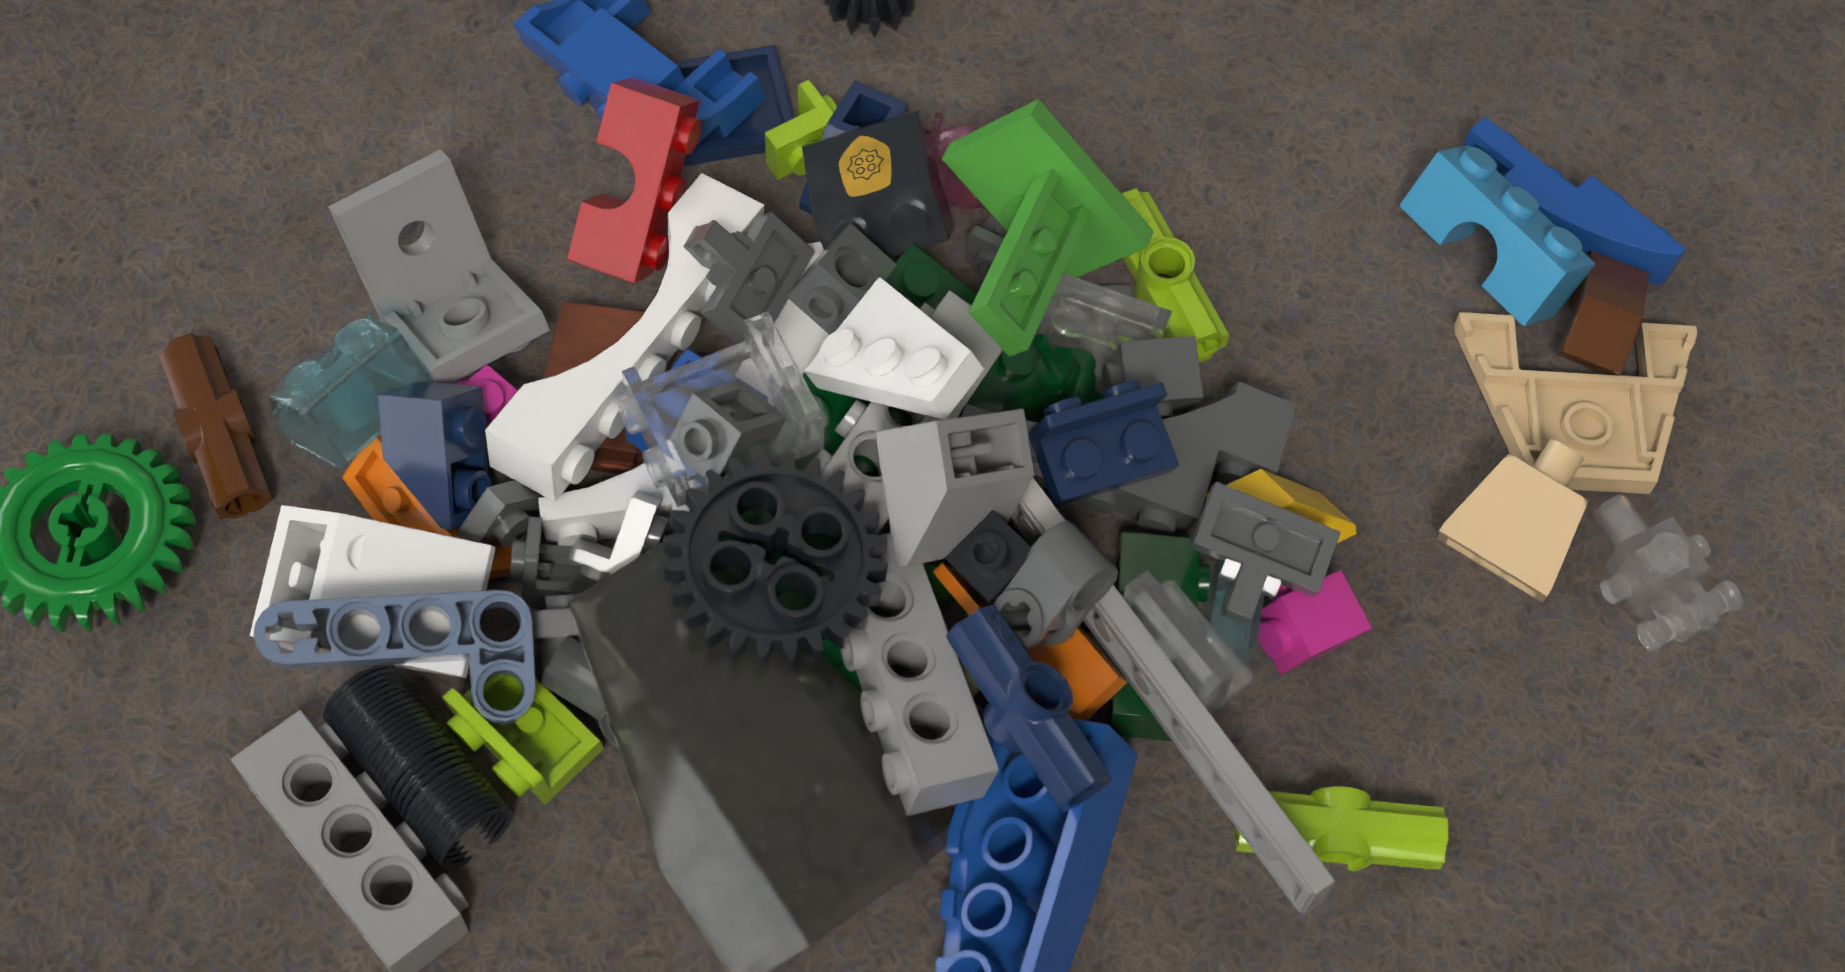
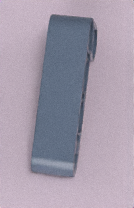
M490 590L283 601L266 608L255 622L253 635L256 647L270 664L279 669L303 670L469 660L472 703L474 709L487 722L502 726L515 723L525 716L534 701L535 670L532 618L529 607L524 600L509 591ZM500 607L513 612L519 622V631L516 636L504 642H496L487 638L481 631L479 621L488 610ZM434 611L445 616L450 625V633L443 642L434 646H426L414 640L410 634V625L420 613ZM356 615H367L373 618L380 626L379 637L376 642L369 648L362 650L348 648L341 642L339 637L340 629L344 622ZM318 616H329L326 627L328 641L332 648V651L329 653H319L321 644L318 638L296 640L294 652L287 654L283 653L278 642L269 640L270 634L281 632L283 620L293 619L299 631L310 632L320 631L316 620ZM509 675L521 685L523 692L522 701L514 709L498 711L490 707L484 700L483 687L493 676Z

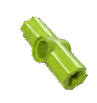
M1135 188L1121 193L1154 231L1147 248L1122 258L1135 281L1134 292L1136 299L1143 307L1153 313L1166 338L1195 336L1199 363L1210 359L1218 350L1227 345L1229 333L1193 271L1195 265L1193 251L1186 243L1174 238L1149 192H1140ZM1156 274H1165L1172 278H1162Z
M1325 787L1313 791L1310 795L1268 791L1321 862L1348 864L1349 871L1365 869L1370 864L1440 870L1445 863L1448 843V818L1445 816L1444 807L1371 801L1370 795L1367 792L1350 787ZM1235 827L1236 851L1254 853Z

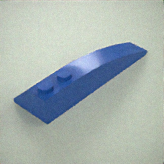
M1073 719L1110 773L1112 780L1100 792L1091 796L1079 806L1062 812L1023 753L1013 752L999 745L988 733L983 720L982 725L999 771L983 798L956 804L950 822L946 843V854L951 857L949 890H942L940 917L946 921L943 957H936L935 972L1069 971L1103 876L1138 757V753L1108 724Z

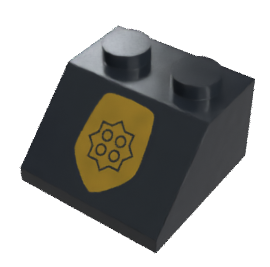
M919 110L802 146L812 216L823 250L850 223L889 258L903 254L911 243L921 249L949 241L955 224Z

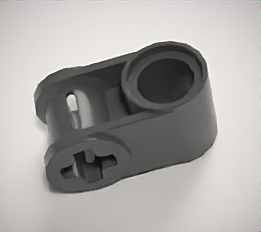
M1064 521L1051 527L1034 543L1028 553L1027 560L994 604L1025 649L1032 648L1038 643L1048 646L1066 643L1074 636L1076 629L1093 606L1111 589L1117 579L1118 570L1072 522Z

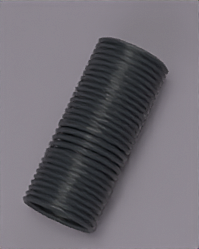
M395 665L369 666L348 678L333 692L324 709L323 718L325 722L328 723L344 746L355 757L356 761L359 762L360 766L377 785L392 807L396 809L402 820L415 833L428 853L439 864L440 868L454 869L470 861L472 856L465 857L469 850L461 852L465 845L457 847L461 841L457 840L478 822L480 823L476 829L484 827L480 834L488 832L484 839L492 837L488 844L497 842L511 822V808H508L507 803H504L503 799L499 797V794L495 792V789L491 787V784L487 782V779L483 777V774L479 772L475 764H472L471 759L467 758L466 753L462 752L461 746H457L456 740L451 737L438 718L424 704L423 700L420 699L419 695L416 694L415 690L412 689ZM412 763H414V764L405 772V770H406ZM417 769H419V770L407 781V779H408ZM429 771L413 787H411L423 774ZM434 777L418 793H416L428 780Z

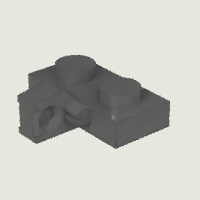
M772 212L758 216L746 236L739 231L730 234L716 220H712L710 223L699 227L696 226L683 246L703 267L710 269L706 277L712 285L716 286L701 314L745 352L761 348L788 300L786 296L799 281L815 252Z
M1216 482L1211 487L1189 548L1223 561L1217 576L1229 580L1231 583L1227 589L1219 615L1244 625L1246 620H1252L1260 595L1263 594L1274 598L1280 585L1310 597L1317 595L1341 532Z

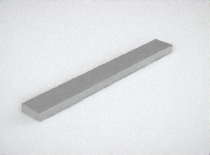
M1033 478L1009 521L1023 540L1032 547L1047 530L1058 523L1064 522L1065 519ZM1113 585L1106 595L1093 606L1083 621L1299 913L1302 912L1303 915L1307 914L1324 902L1336 881Z

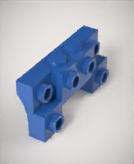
M552 0L533 5L513 23L523 44L562 75L557 79V83L568 98L580 107L586 102L595 108V113L600 121H602L611 83L631 77L700 100L696 118L701 119L702 127L697 145L713 130L726 138L767 99L758 77L751 72L741 77L732 69L727 54L720 49H717L693 73L684 79L676 63L632 31L637 24L651 13L646 0Z

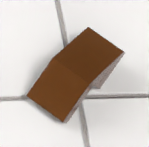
M1591 251L1588 257L1596 265L1573 293L1569 308L1575 310L1557 355L1604 374L1619 376L1622 373L1643 318L1649 272Z

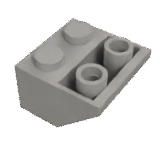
M1024 409L939 420L875 432L897 567L944 559L992 510L1008 524L1034 477Z

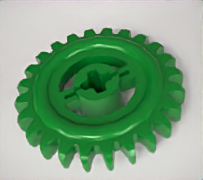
M80 433L74 436L71 447L64 448L58 439L52 440L48 443V455L42 457L33 450L29 451L24 455L27 464L25 469L21 470L10 466L3 472L9 484L7 487L0 486V597L2 596V605L8 613L16 615L24 608L26 620L32 626L38 627L48 610L51 624L58 632L63 633L66 630L71 612H74L82 628L86 632H92L95 610L102 609L114 625H119L120 601L126 600L139 612L143 613L146 611V606L140 592L143 586L155 589L160 594H167V587L157 571L160 568L180 574L184 571L180 559L170 549H193L194 545L191 537L186 531L181 529L193 527L196 524V517L193 511L185 506L191 503L192 495L188 487L179 484L181 482V475L178 468L174 465L164 464L163 456L159 450L147 449L142 452L141 444L136 438H128L118 446L112 433L101 434L95 444L91 445L86 434ZM78 490L76 495L67 497L59 502L49 516V531L61 550L57 564L51 563L39 553L36 546L37 526L45 511L60 497ZM108 492L116 493L127 503L130 509L129 529L124 538L105 505Z

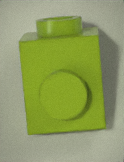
M810 80L798 84L799 116L765 132L766 164L777 180L793 172L796 175L806 174L802 146L822 139L826 124L837 109L833 99L829 95L821 96Z

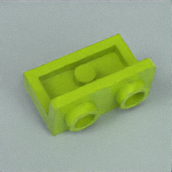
M509 675L493 676L483 687L484 700L495 710H512L522 701L523 692L521 685ZM536 678L534 701L527 713L517 722L504 726L487 722L474 709L471 689L461 696L452 687L442 696L454 714L446 723L449 728L473 752L484 745L499 760L492 767V770L519 798L529 789L546 805L604 750L600 740L550 691L541 685Z

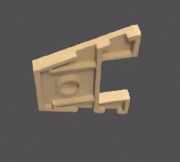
M1459 312L1454 324L1455 335L1510 455L1519 458L1533 467L1549 440H1557L1569 446L1584 458L1567 488L1571 490L1650 494L1658 482L1675 418L1673 414L1677 399L1688 369H1686L1690 351L1695 344L1697 336L1696 326L1641 323L1635 337L1639 377L1532 371L1519 369L1515 319L1512 315Z

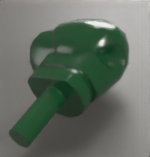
M1040 334L1036 336L1033 344L1040 358L1035 365L1034 372L1039 384L1041 402L1044 407L1047 408L1054 403L1072 397H1080L1083 405L1092 403L1097 381L1094 373L1096 368L1094 356L1082 348H1054L1047 335Z

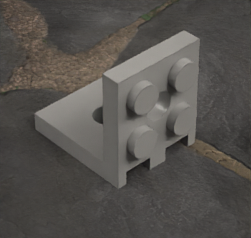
M441 149L328 206L381 322L431 382L457 383L463 378L471 377L476 370L505 354L523 349L531 340L550 331L542 310L491 259L452 162ZM414 221L424 222L423 234L416 242L410 245L398 244L399 234L407 224Z

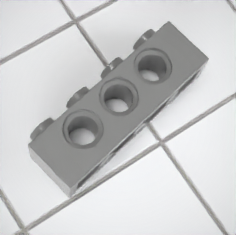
M950 290L936 309L924 303L920 310L967 347L984 368L983 372L947 417V419H954L958 417L1002 352V349L968 313L971 305ZM856 399L835 429L845 439L834 455H831L822 448L816 456L820 459L819 477L827 480L834 473L842 470L845 472L842 490L844 495L863 488L866 494L864 505L859 513L867 511L879 512L878 529L871 534L877 535L889 516L875 432L905 426L896 423L892 419L888 411V407L891 406L870 402L867 406L859 399ZM904 410L910 416L912 425L943 420ZM860 455L871 459L877 466L879 477H869L861 473L855 466L853 456Z
M891 533L881 535L887 537L886 554L876 558L888 564L886 580L873 584L882 590L878 607L887 610L892 617H880L874 614L869 607L863 606L868 613L866 628L860 630L845 624L848 632L847 646L840 650L846 668L849 671L856 670L863 690L860 702L864 722L870 732H878L885 752L882 757V769L886 785L893 795H900L906 815L910 816L983 798L997 775L999 768L958 657L945 637L948 634V630L923 563L897 567ZM831 575L819 577L821 581L826 583L833 581ZM889 666H903L912 672L914 678L901 677L894 673ZM911 725L927 727L935 734L937 739L927 740L921 738L912 730Z
M299 710L230 760L253 794L390 972H418L469 933L460 913L469 904L445 873L434 880L420 863L428 855V852L411 828L405 822L393 828L383 816L380 810L386 807L388 802L365 771L355 778L350 774L341 762L350 754L332 728L325 722L315 729L302 711ZM319 782L332 783L330 791L322 799L314 802L301 801L304 792L313 784ZM356 832H369L372 834L369 843L362 850L355 853L340 852L342 843L351 834ZM398 882L412 884L409 896L401 903L391 906L379 903L382 893L390 885Z

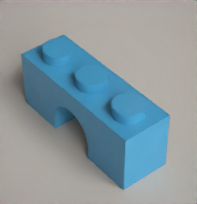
M1470 145L1438 151L1399 206L1439 245L1466 239L1477 230L1479 225L1484 226L1492 234L1496 242L1498 255L1493 271L1481 286L1523 327L1554 317L1596 263L1582 251V244L1574 234L1562 227L1555 226L1538 210L1539 204L1529 192L1520 187L1513 186L1496 170V162L1486 152Z

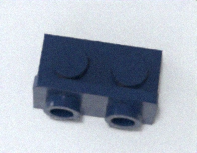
M1131 380L1102 393L1104 399L1083 405L1080 397H1072L1054 403L1043 410L1045 417L1031 430L1028 437L1055 507L1172 472L1179 466L1157 404L1167 396L1163 382L1142 388L1139 380Z

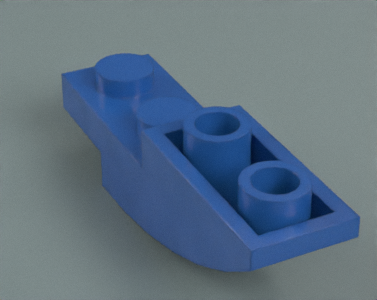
M1486 117L1482 118L1469 130L1463 146L1470 145L1490 155L1496 162V170L1513 186L1520 187L1529 192L1539 204L1538 210L1555 226L1562 227L1574 234L1581 242L1582 251L1587 256L1591 251H1595L1649 272L1648 282L1663 285L1671 277L1686 248L1677 242L1666 229L1655 225L1628 204L1620 193L1609 189L1593 175L1578 188L1574 187L1557 169L1546 165L1523 147L1511 133L1500 129Z

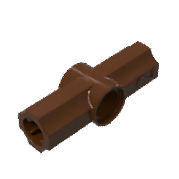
M192 333L170 340L168 347L158 355L178 407L177 410L173 411L176 422L194 464H199L211 504L220 519H236L262 509L273 498L252 445L253 442H256V438L247 421V415L236 388L231 390L227 379L228 375L216 345H214L211 336H195Z

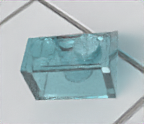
M367 315L363 319L355 320L340 329L334 337V343L315 359L305 361L294 367L285 376L284 384L269 396L275 428L283 438L340 469L381 434L378 394L418 381L433 383L434 381L398 328Z

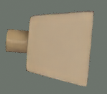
M1553 439L1549 440L1533 467L1519 458L1508 454L1444 522L1439 530L1437 539L1543 603L1554 586L1588 503L1584 497L1567 488L1584 458L1569 446Z

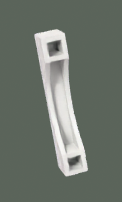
M701 173L668 212V266L659 291L642 318L617 343L590 361L556 376L523 384L485 430L490 467L517 480L519 483L554 502L570 483L576 485L581 482L588 473L593 463L594 453L606 437L615 438L622 431L624 422L629 417L631 406L642 392L649 394L655 390L665 373L666 363L678 348L681 350L687 349L699 331L701 320L704 317L701 312L716 286L712 285L706 277L710 269L703 267L683 247L694 227H699L710 223L712 220H716L730 234L739 231L746 236L756 218L764 214V204Z

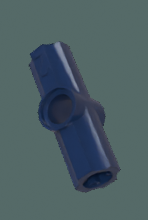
M995 604L976 610L972 615L958 622L945 637L989 702L983 712L984 724L988 733L1005 749L1023 753L1062 812L1079 806L1085 800L1100 792L1112 780L1110 773L1068 713L1073 703V695L1067 680L1050 665L1033 662Z

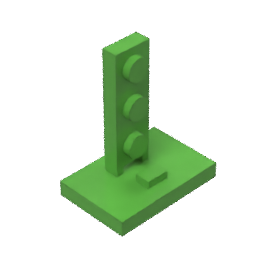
M1039 99L951 142L942 157L947 166L1007 231L968 313L1009 357L1029 349L1057 285L1147 248L1154 233L1153 229Z

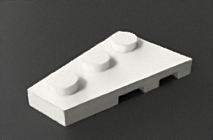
M879 277L839 328L823 341L819 353L804 372L819 389L946 420L983 372L984 368L967 347Z

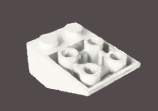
M281 505L250 636L254 637L255 622L262 611L272 604L283 601L486 591L496 548L487 544L342 513ZM434 611L420 613L410 625V634L414 640L426 646L440 644L450 633L448 620L442 614ZM367 615L352 616L342 625L339 637L341 642L350 649H366L376 642L379 637L380 626L373 618ZM318 616L316 620L320 631L310 632L299 631L293 619L283 620L281 632L270 634L269 640L278 642L282 648L294 651L296 640L318 638L321 644L319 653H329L332 651L326 632L329 616ZM469 660L392 665L398 668L467 678L470 662Z

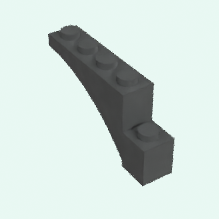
M1238 382L1215 403L1183 415L1162 419L1179 463L1176 469L1164 475L1078 500V502L1085 508L1095 512L1113 513L1116 511L1135 518L1140 528L1156 535L1171 536L1174 533L1179 535L1199 520L1212 473H1215L1216 479L1224 485L1259 469L1273 474L1278 473L1297 404ZM966 404L957 418L994 412ZM1026 420L1028 434L1038 422ZM1029 440L1034 470L1033 478L1041 488H1047Z

